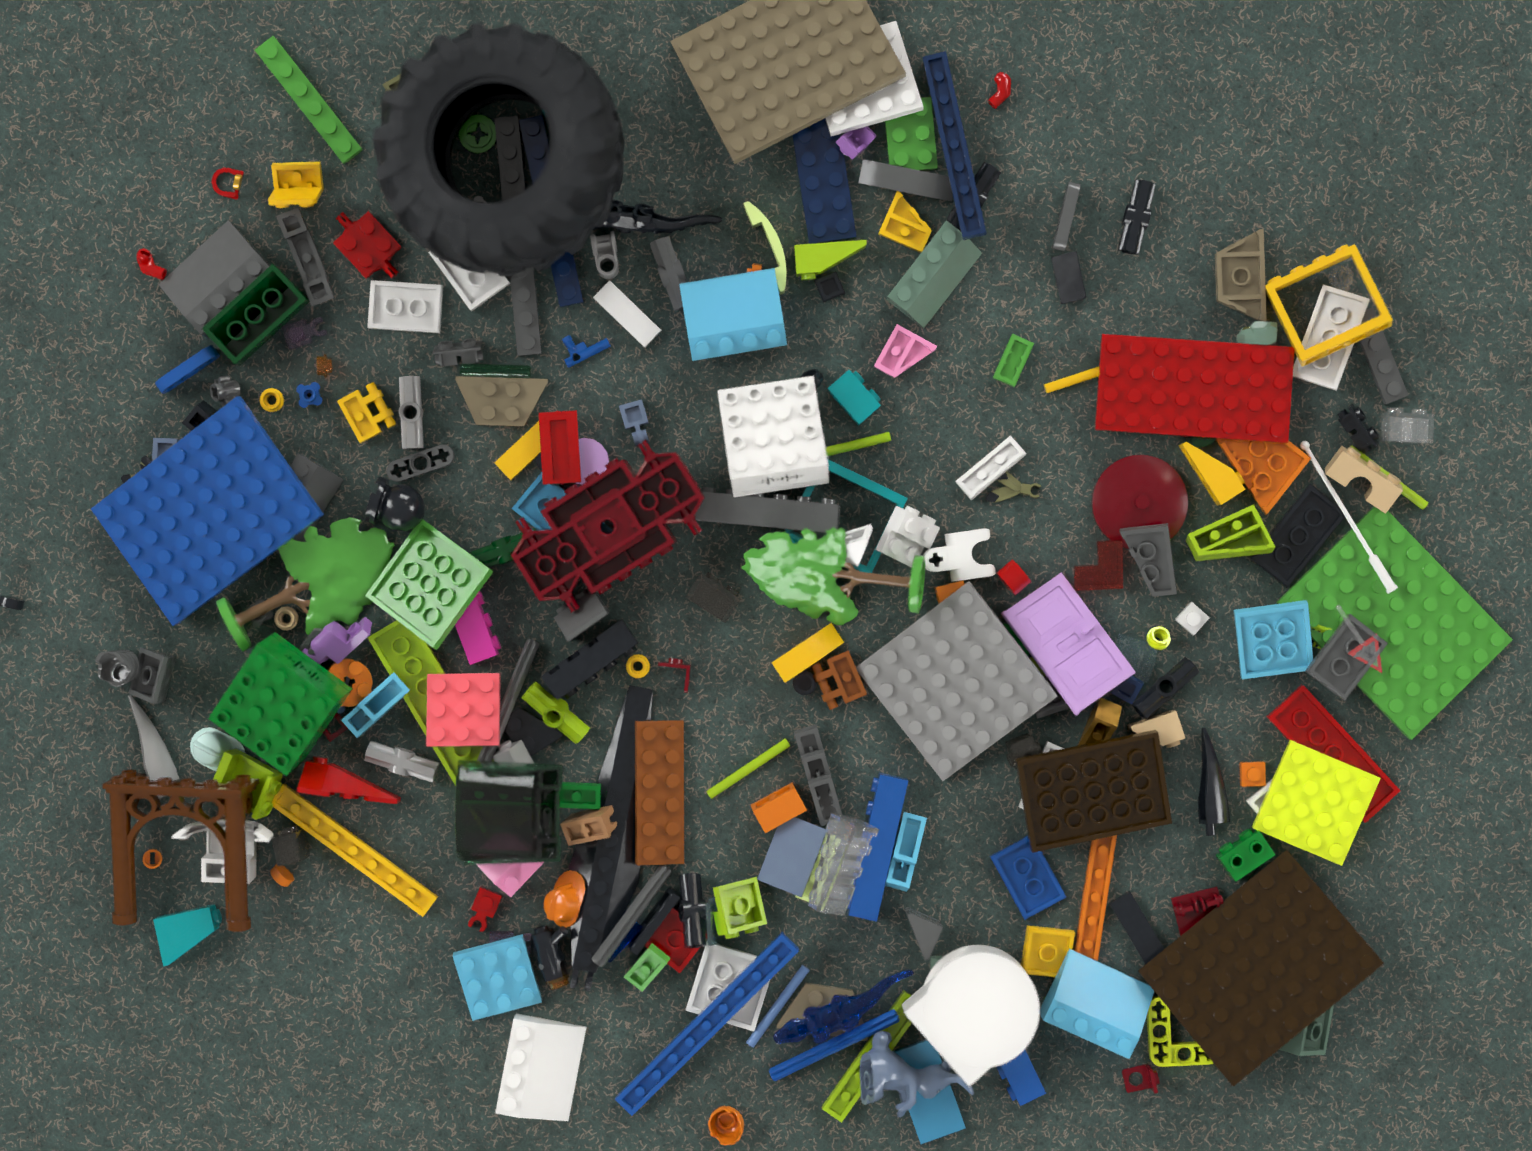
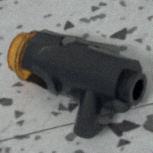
M547 925L535 928V933L531 935L534 944L532 951L539 964L544 982L550 985L551 990L568 985V978L570 976L559 941L568 934V930L561 926L554 932V929L548 928Z

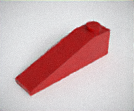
M313 756V760L305 762L297 787V792L319 796L329 797V795L340 793L339 796L345 799H359V796H361L366 801L398 804L401 800V797L335 763L327 762L328 758Z

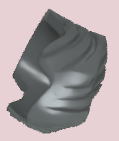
M122 649L101 652L95 659V662L99 664V679L108 682L114 687L125 685L139 676L140 664L133 651Z

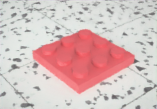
M500 673L427 674L426 746H500Z

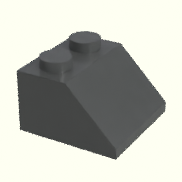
M585 589L575 596L580 608L575 609L572 613L566 603L556 610L558 615L554 619L568 642L611 613L597 592L592 594L588 589Z

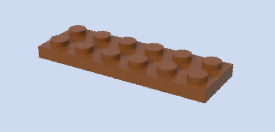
M684 720L635 721L636 865L684 864Z

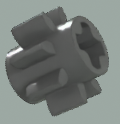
M229 375L214 379L215 384L210 386L212 399L215 402L220 401L221 406H225L235 397L240 396L239 383L236 380L230 381Z

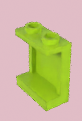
M237 748L224 751L213 779L218 780V783L232 781L237 775H250L251 778L259 779V784L252 791L253 806L251 812L253 814L251 818L257 820L268 816L273 808L272 801L274 796L281 789V779L284 774Z

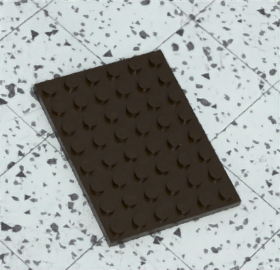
M1287 850L1223 901L1224 904H1221L1219 908H1214L1138 970L1233 1087L1384 964Z

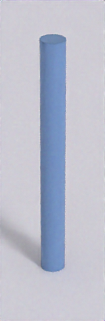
M802 965L746 1041L748 1045L754 1048L810 971L807 967Z

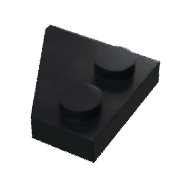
M520 707L511 713L505 727V731L512 742L523 741L530 757L564 736L561 731L547 726L541 719L534 717Z

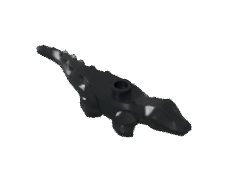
M613 199L608 219L602 227L617 228L621 233H631L632 231L642 233L653 232L655 234L672 233L677 230L683 231L687 227H695V225L720 223L722 218L704 214L672 218L655 213L654 207L640 203L635 206H629ZM595 226V227L593 228V230H594V229H600V228H602V227H597V226Z

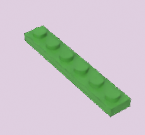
M274 36L255 49L259 57L343 164H346L363 150Z

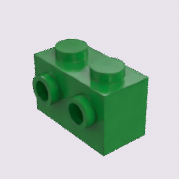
M1246 829L1239 834L1240 839L1234 843L1228 842L1219 848L1220 852L1216 854V857L1232 880L1238 881L1276 855L1259 830Z

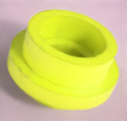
M1160 626L1150 629L1146 636L1148 644L1156 650L1167 648L1171 641L1168 630Z

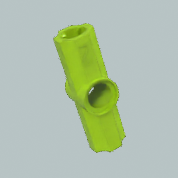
M537 682L533 683L521 697L543 716V722L547 726L557 728L575 744L579 743L590 729L589 726L569 710L565 700L561 698L557 700ZM552 711L558 712L559 715L554 714Z

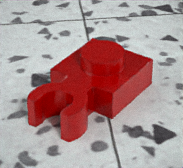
M481 886L471 907V910L477 913L469 920L468 927H472L474 921L479 920L482 923L480 932H483L487 927L486 917L494 918L503 895Z

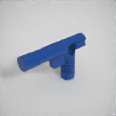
M570 335L562 339L570 354V357L564 359L568 368L611 347L607 338L588 348L584 342L574 345L575 343H573L574 341H572L573 339ZM574 353L580 355L579 360H573Z

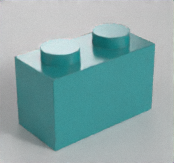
M848 370L828 387L827 391L859 426L881 406L878 403L881 399L873 389L868 391L863 386L865 381L857 371L852 373Z

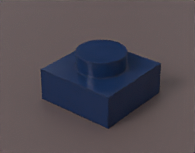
M1131 676L1116 686L1111 693L1133 704L1144 682Z

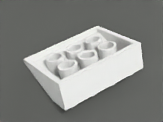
M516 1013L513 1019L495 1113L517 1118L569 1121L586 1027Z

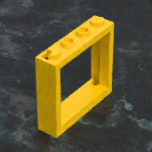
M1355 244L1351 246L1343 245L1337 248L1334 254L1328 257L1326 255L1319 256L1312 261V264L1306 267L1303 265L1292 269L1289 275L1284 277L1276 276L1265 285L1269 301L1302 367L1392 326L1393 319ZM1351 257L1380 316L1304 350L1277 291Z

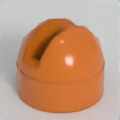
M156 849L147 850L143 855V864L150 869L160 866L162 863L161 852ZM150 852H155V864H150Z

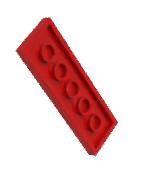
M1300 685L1267 716L1288 741L1292 740L1381 778L1362 822L1366 823L1401 791L1304 685Z

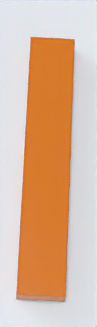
M1117 835L1091 840L1074 951L1098 961Z

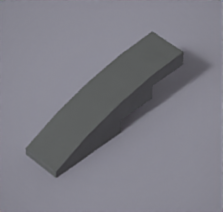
M817 725L795 730L794 735L820 825L825 826L844 820Z

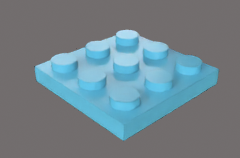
M1307 600L1234 610L1240 675L1242 679L1303 672L1313 661Z
M523 934L453 952L454 963L472 1021L542 1003L541 993Z

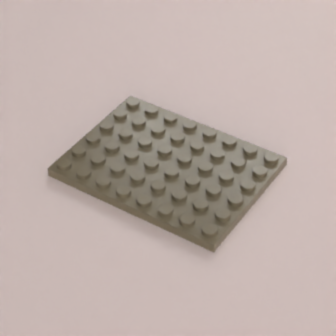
M750 0L670 41L734 164L906 77L903 66L866 0Z

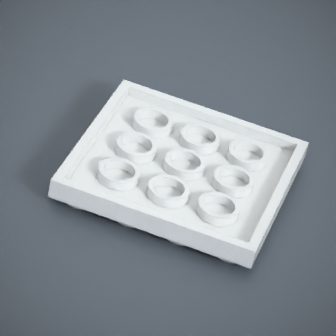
M896 21L880 25L903 66L906 77L826 117L831 136L923 110L920 94Z

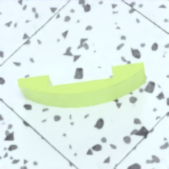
M747 201L744 203V208L752 228L762 225L779 267L775 268L778 291L780 294L785 293L787 273L781 242L765 215Z

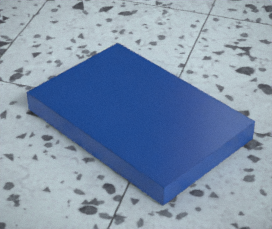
M1028 836L990 856L1024 920L1066 898L1042 851L1031 852Z

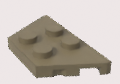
M1259 229L1215 253L1216 302L1257 321L1266 322L1264 229Z
M456 376V382L476 425L525 427L540 396L548 385V379Z
M805 982L796 998L793 999L782 1018L777 1022V1028L836 1037L863 1024V1020L853 989ZM868 1037L865 1038V1039H863V1040H861V1041H867V1042H868Z

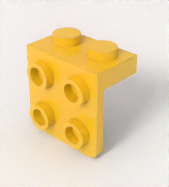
M321 162L272 163L274 190L268 198L269 205H275L276 208H286L295 204H299L300 207H311L318 202L324 190Z

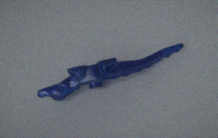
M907 969L885 977L862 994L856 996L834 995L828 1004L820 1007L806 1008L803 1012L805 1018L791 1019L774 1033L775 1043L798 1042L806 1038V1036L812 1035L813 1042L822 1044L835 1031L842 1029L845 1032H851L859 1024L862 1015L878 1002L891 985L912 976L914 971Z

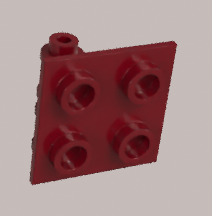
M1217 886L1171 898L1180 936L1214 908H1219L1221 904H1224Z

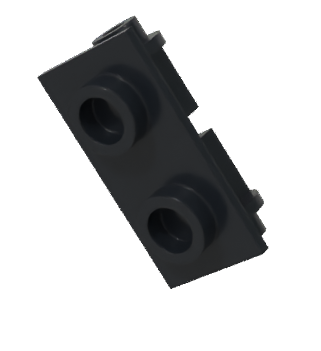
M1351 404L1348 408L1350 410L1348 413L1344 409L1337 414L1339 417L1338 421L1347 433L1356 429L1357 433L1350 438L1358 450H1362L1365 454L1372 449L1371 444L1375 448L1378 446V439L1380 437L1374 427L1371 426L1369 428L1365 423L1366 416L1361 408H1355Z

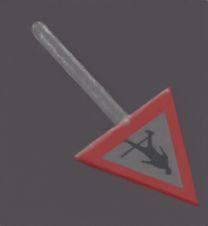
M1337 605L1336 609L1360 643V645L1347 654L1382 673L1377 633L1364 641L1341 606Z

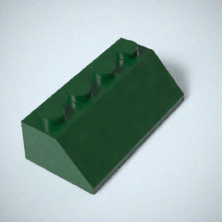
M272 264L207 323L202 330L235 365L240 366L310 301L281 270Z

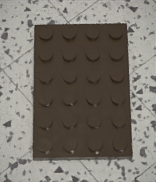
M1157 730L1015 759L1029 845L1032 853L1172 824Z

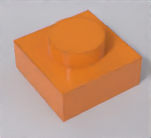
M1240 762V786H1266L1265 762Z

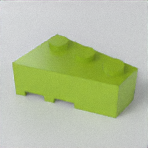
M1254 504L1189 533L1186 538V542L1196 561L1272 553L1275 549V545Z

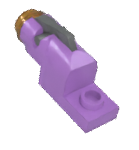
M364 617L359 623L354 622L348 630L335 621L326 625L323 629L314 628L299 650L318 664L323 663L329 658L339 664L370 635L372 622Z

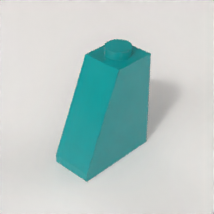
M215 904L162 915L153 919L163 967L176 961L220 928L219 924L222 922L220 910L216 909Z

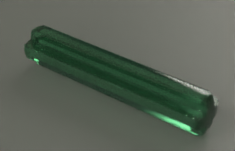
M461 364L460 375L463 377L530 378L531 367L528 365Z

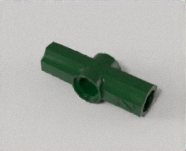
M522 532L512 537L509 535L491 542L488 546L469 553L489 568L496 564L501 565L513 561L514 559L511 555L522 539Z

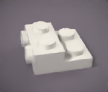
M896 506L875 550L912 568L914 557L916 555L920 556L924 547L931 548L940 527L934 525L936 520L923 514L922 518L919 517L920 511L912 507L906 506V509H902Z

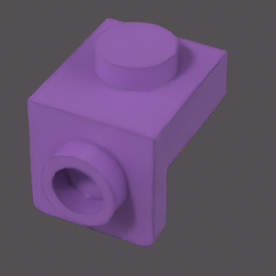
M866 126L846 132L835 143L840 147L844 155L849 156L853 160L876 138V134Z

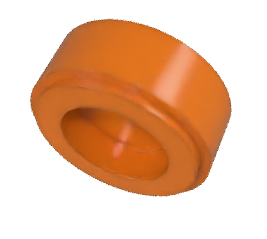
M277 863L270 870L272 878L283 887H288L294 881L292 873L281 864Z

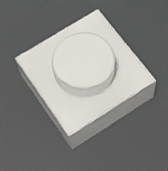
M1190 602L1175 620L1194 636L1210 617L1193 602Z

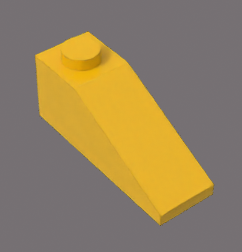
M1188 442L1178 445L1217 506L1224 504L1246 490L1243 486L1245 481L1238 471L1234 472L1232 468Z

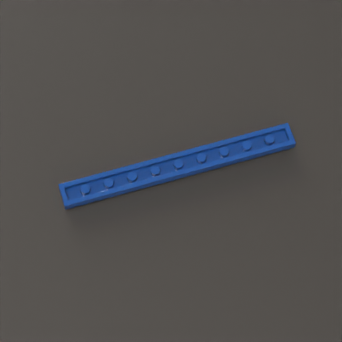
M781 932L615 1097V1100L633 1116L799 952V948Z

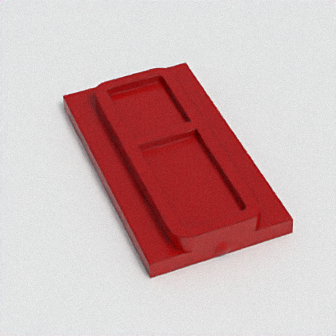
M577 410L538 413L543 485L580 483L581 466Z

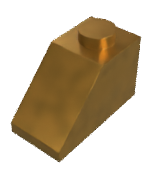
M1099 698L1090 714L1078 746L1110 739L1118 727L1122 706Z

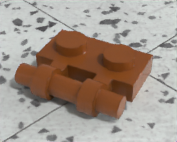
M849 650L826 659L830 667L827 670L823 671L820 662L811 666L815 674L813 678L815 682H818L823 693L821 697L823 702L827 703L829 710L838 707L835 698L842 695L845 704L867 695ZM832 675L838 686L835 690H831L827 678Z

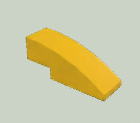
M830 623L772 661V664L786 683L842 645L844 641L833 624Z

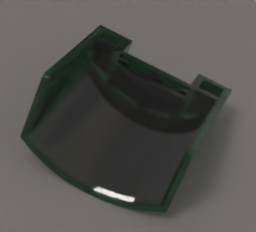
M458 760L455 790L456 856L464 865L560 862L561 837L559 836V813L563 765Z

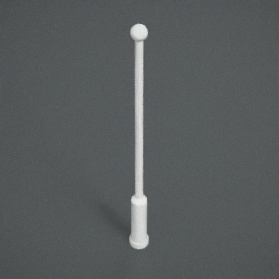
M1302 441L1300 448L1305 450L1311 458L1310 460L1369 555V562L1385 586L1387 594L1394 591L1398 586L1394 584L1379 557L1371 551L1309 449V442Z

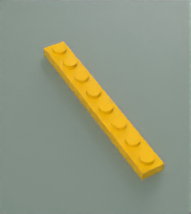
M283 784L280 791L274 796L272 804L275 809L422 917L425 916L438 898L436 894L286 784Z

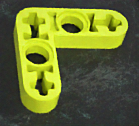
M1153 996L1147 1013L1148 1048L1151 1061L1159 1067L1214 1064L1210 1058L1207 1059L1203 1054H1197L1198 1060H1195L1196 1052L1194 1047H1197L1198 1052H1204L1196 1041L1171 1043L1170 1009L1159 996ZM1157 1001L1164 1006V1008L1160 1009V1017L1165 1018V1021L1157 1019V1012L1152 1009V1006H1156ZM1156 1025H1163L1166 1032L1162 1037H1155L1153 1035V1029ZM1153 1042H1167L1166 1045L1161 1044L1162 1051L1167 1053L1166 1056L1162 1057V1061H1159L1154 1056V1054H1158L1159 1046L1157 1044L1153 1045ZM1186 1047L1190 1049L1191 1054L1187 1060L1178 1058V1051L1181 1048Z

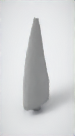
M128 695L139 731L146 776L149 777V780H157L162 777H170L172 781L179 780L174 762L157 729L131 695Z

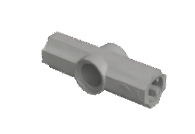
M420 376L399 377V416L401 418L402 449L424 448L422 422L424 412L421 401ZM414 406L417 410V415L413 419H408L406 417V410Z
M370 741L364 759L366 762L388 768V771L402 776L410 775L428 782H434L440 762L415 755L416 753L400 747L393 748L374 741Z

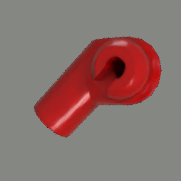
M1003 72L995 75L994 81L997 84V92L988 100V103L994 109L1000 106L1011 94V78Z
M145 248L138 250L136 259L141 272L164 280L167 269L155 265L149 250Z

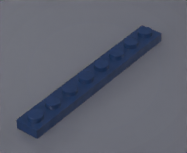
M946 51L924 56L923 62L962 238L966 240L987 235Z
M542 115L519 120L533 184L543 172L550 154ZM565 252L563 256L551 264L560 308L584 303L574 256L569 252Z

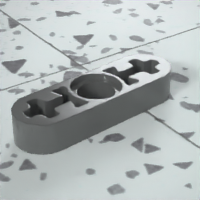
M1068 181L1052 249L1065 251L1081 184Z
M438 445L392 461L387 467V475L393 481L403 482L451 465L455 459V453L447 445ZM441 449L444 452L450 453V456L446 457V462L442 459L435 460L436 466L432 467V459L428 453L432 452V457L440 455ZM425 457L428 462L427 467L424 470H417L414 465L416 458ZM408 460L410 468L414 472L410 474V470L403 471L400 478L398 475L392 474V471L395 470V465L401 468L408 466L406 464Z

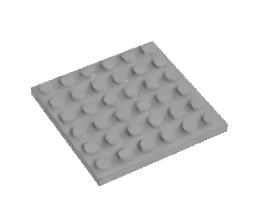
M970 581L856 666L858 673L942 781L1058 696Z

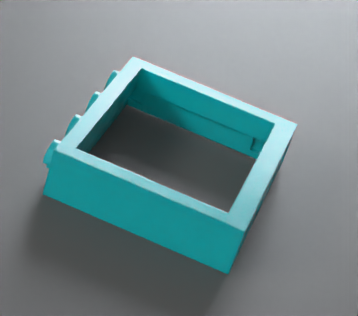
M827 459L829 472L883 497L903 509L908 499L907 497ZM815 485L807 486L802 496L810 497ZM785 530L790 535L792 543H797L803 538V535L794 530ZM874 549L867 566L859 563L858 567L854 565L853 567L861 572L872 573L881 552Z

